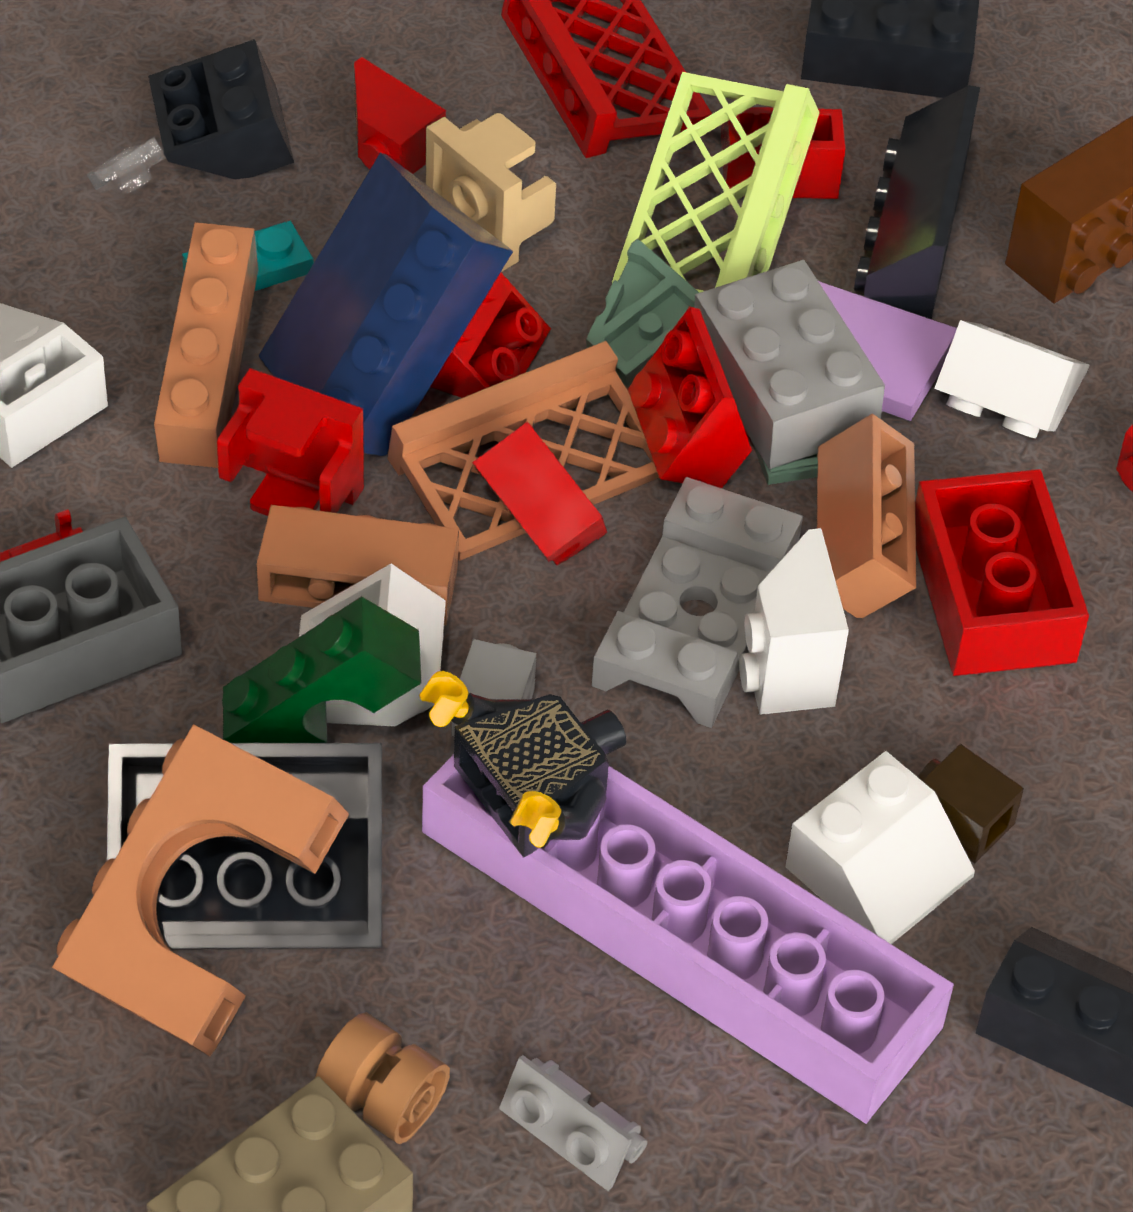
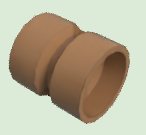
M365 1012L358 1014L350 1020L336 1035L319 1064L316 1077L319 1076L352 1111L363 1108V1121L397 1144H402L412 1138L438 1106L450 1078V1068L416 1044L401 1048L402 1036Z

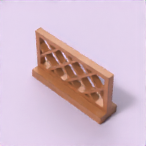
M607 341L392 426L387 459L398 475L405 473L436 525L459 529L454 521L458 507L493 517L488 530L465 539L459 529V561L526 533L500 499L497 503L465 493L464 491L471 472L479 474L472 462L478 458L477 454L480 446L493 440L497 442L502 441L527 421L532 428L534 424L545 419L570 426L564 446L547 440H543V442L563 467L568 463L600 473L597 485L582 490L593 505L659 478L630 394L615 371L618 358ZM608 394L620 412L617 424L583 414L586 403ZM625 421L630 428L624 427ZM577 429L612 439L606 458L572 449L571 446ZM618 441L644 449L651 462L634 468L612 461ZM442 462L461 468L463 472L457 489H452L431 482L424 468ZM607 476L614 477L606 481ZM444 502L451 504L449 511ZM500 520L507 521V522H505V523L499 525Z

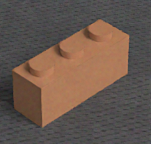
M873 413L818 446L817 529H822L842 607L856 618H864L916 588L914 443Z
M271 505L257 560L258 599L264 602L315 608L392 563L446 600L444 625H447L458 569L459 529L442 527L431 523L418 524L379 519L369 515L355 516L316 511L306 507L293 508Z

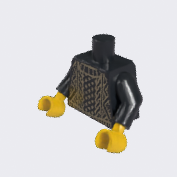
M445 671L436 672L420 692L419 697L422 701L435 704L429 712V717L434 725L444 727L450 721L457 724L454 732V767L524 858L532 854L549 840H581L585 838L607 799L609 761L606 755L626 745V734L617 716L607 709L580 722L559 696L549 694L533 700L488 699L469 693L465 684L457 676Z

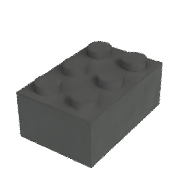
M126 516L0 562L1 724L182 655L178 605Z

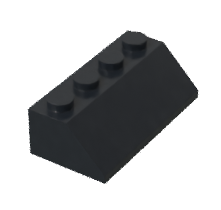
M968 85L906 116L900 140L889 138L883 172L892 174L891 178L880 176L873 207L874 211L882 212L881 218L870 216L864 250L873 253L871 258L860 256L854 284V291L864 292V297L932 320L965 172L980 87Z
M1029 928L1014 940L987 989L975 1034L1133 1107V973L1038 929Z

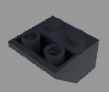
M255 39L148 76L163 151L168 162L235 180L251 178L294 163L276 84Z

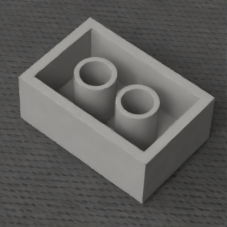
M805 260L695 294L694 308H699L734 397L744 429L769 469L817 454L818 446L872 413L881 419L885 384Z

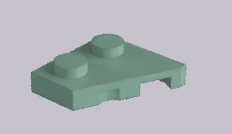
M639 239L631 243L627 251L628 261L619 280L613 281L605 298L606 308L601 315L596 317L586 338L587 348L604 341L608 342L618 358L615 371L626 388L630 387L635 376L644 368L662 344L667 333L674 328L689 306L694 307L695 294L699 293Z

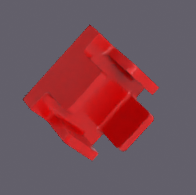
M249 368L238 385L239 406L217 440L219 478L232 482L243 465L266 473V476L250 499V509L266 516L269 515L271 505L293 508L306 507L316 510L320 504V511L337 513L344 502L354 505L364 489L363 408Z

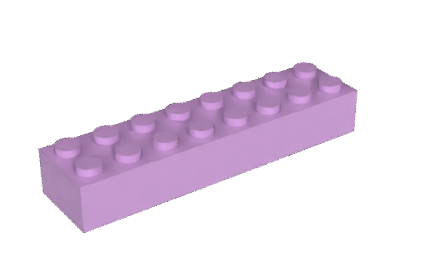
M454 754L423 785L422 832L865 1124H867L943 1029L954 986L952 982L610 766L608 767L607 799L588 835L581 840H549L544 846L524 858L455 769Z

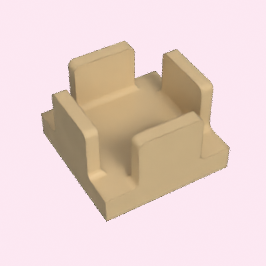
M496 113L482 122L476 119L460 129L446 117H443L426 127V185L513 250L512 255L501 271L503 272L519 262L520 244L554 221L556 183L548 176H544L522 190V180L511 172L509 168L535 153V140L503 114Z

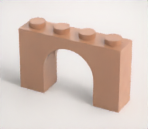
M193 724L186 738L177 740L168 751L162 767L163 777L151 798L142 800L133 811L127 827L129 836L115 859L111 858L105 862L97 873L92 887L94 896L82 917L73 920L61 935L57 945L58 958L52 968L168 1034L211 1056L246 995L225 980L173 953L164 941L158 926L156 903L158 891L167 870L184 851L193 845L214 837L235 836L256 842L299 866L316 873L349 813L333 796Z

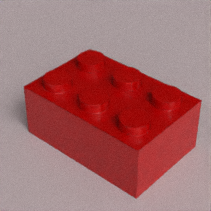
M1041 469L919 481L915 501L916 551L953 676L1077 663L1089 613Z

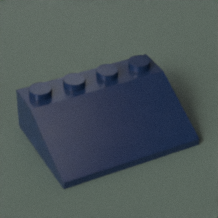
M380 153L258 356L274 377L363 408L364 453L386 456L389 451L392 426L412 417L512 255L513 250L388 155Z

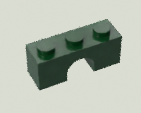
M361 596L223 686V740L229 743H327L326 701H349L375 713L422 684L419 630Z

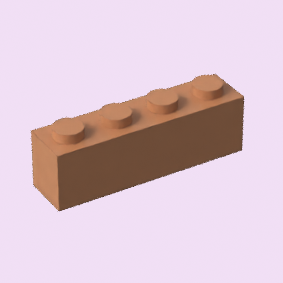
M194 223L154 421L160 462L218 468L217 440L231 418L258 275L254 228Z

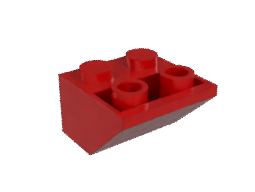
M751 107L737 115L736 118L748 136L769 124L774 108ZM818 109L820 114L792 198L838 199L845 156L842 109ZM730 120L721 125L722 150L741 140ZM762 144L754 148L758 155ZM749 152L723 166V178L729 189L752 176L755 162Z
M500 272L430 387L463 398L526 373L551 328L502 272Z
M689 306L674 328L667 333L662 344L644 368L635 376L628 388V392L659 478L683 483L685 478L689 477L723 488L751 453L752 449L699 308Z

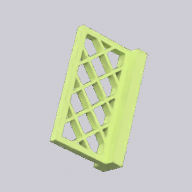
M682 72L612 283L614 280H619L628 261L627 251L631 243L636 239H639L650 250L659 246L670 267L683 279H685L683 274L714 257L720 268L715 288L769 271L820 114L809 88L786 84L784 91ZM693 92L716 96L723 107L694 125L686 114ZM725 98L733 99L735 101L728 104ZM756 104L774 107L769 124L747 136L736 116ZM730 120L741 140L711 157L700 137ZM684 122L687 129L680 133ZM695 141L705 161L675 178L669 167L673 153ZM762 144L758 155L754 148ZM749 152L755 162L752 176L729 189L719 168ZM713 172L724 193L693 209L683 189ZM667 175L670 181L663 185L665 176ZM677 193L688 214L657 230L651 219L655 206ZM744 197L742 206L740 208L737 200ZM731 204L738 215L735 228L712 242L701 221ZM695 225L707 246L676 263L665 242ZM649 227L650 231L652 232V235L645 238ZM727 250L723 261L719 254Z

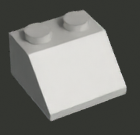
M960 320L934 389L950 394L946 405L977 417L981 416L983 408H987L1005 415L1003 427L1036 438L1039 429L1056 431L1088 371L1089 364L985 325Z
M821 528L809 529L758 585L754 613L745 615V638L749 653L740 654V679L744 692L754 691L760 715L835 707L849 629Z
M391 563L302 614L299 637L323 622L330 615L337 613L362 596L419 630L422 684L375 713L349 701H326L327 723L397 726L435 705L432 702L422 701L419 694L430 678L441 670L446 600Z
M887 751L883 752L792 824L785 866L825 903L890 944L894 943L973 878L975 873L935 791Z

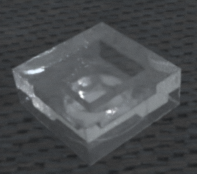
M153 137L127 147L86 175L97 192L103 193L119 187L124 195L151 180L153 176L148 169L166 157Z

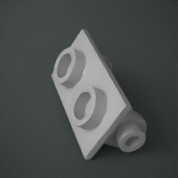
M522 1055L518 1058L499 1109L609 1191L616 1181L624 1159L629 1163L635 1162L647 1146L648 1141L640 1135L641 1126L634 1121L629 1122L604 1102H600L595 1107L590 1106L587 1102L591 1093L559 1070V1065L554 1061L549 1060L543 1063L538 1058L530 1061Z

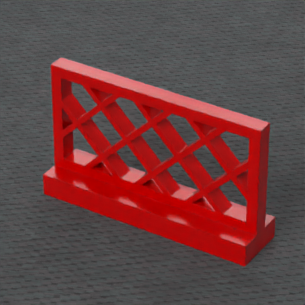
M504 0L501 12L502 18L585 158L605 154L610 140L662 134L670 108L660 103L664 98L673 101L681 74L686 71L641 0H620L623 4L621 9L601 0ZM559 1L574 7L575 10L570 14L553 7L551 2ZM586 12L610 22V25L606 29L582 19V16ZM622 27L631 32L641 34L645 40L643 43H639L618 34L617 31ZM572 32L597 44L593 49L574 42L570 33ZM607 47L631 57L632 60L627 64L605 55L603 52ZM643 62L664 70L667 76L665 79H662L638 67ZM595 68L619 79L613 85L596 78L591 69ZM630 83L655 95L649 100L624 88ZM693 92L686 114L694 125L710 116L712 112L700 93ZM617 104L641 116L619 119L613 105ZM684 122L680 132L687 129Z

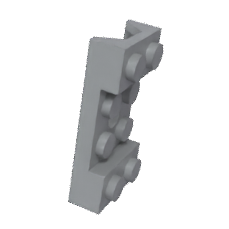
M686 477L664 519L662 538L625 611H617L594 656L592 687L608 691L628 680H632L677 696L698 724L712 728L739 672L740 654L748 653L749 651L745 638V615L754 613L758 585L800 540L803 516ZM690 600H702L709 603L714 608V611L704 616H695L687 613L681 605Z

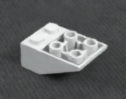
M0 303V458L13 468L106 408L108 402L104 361L100 353L65 323Z

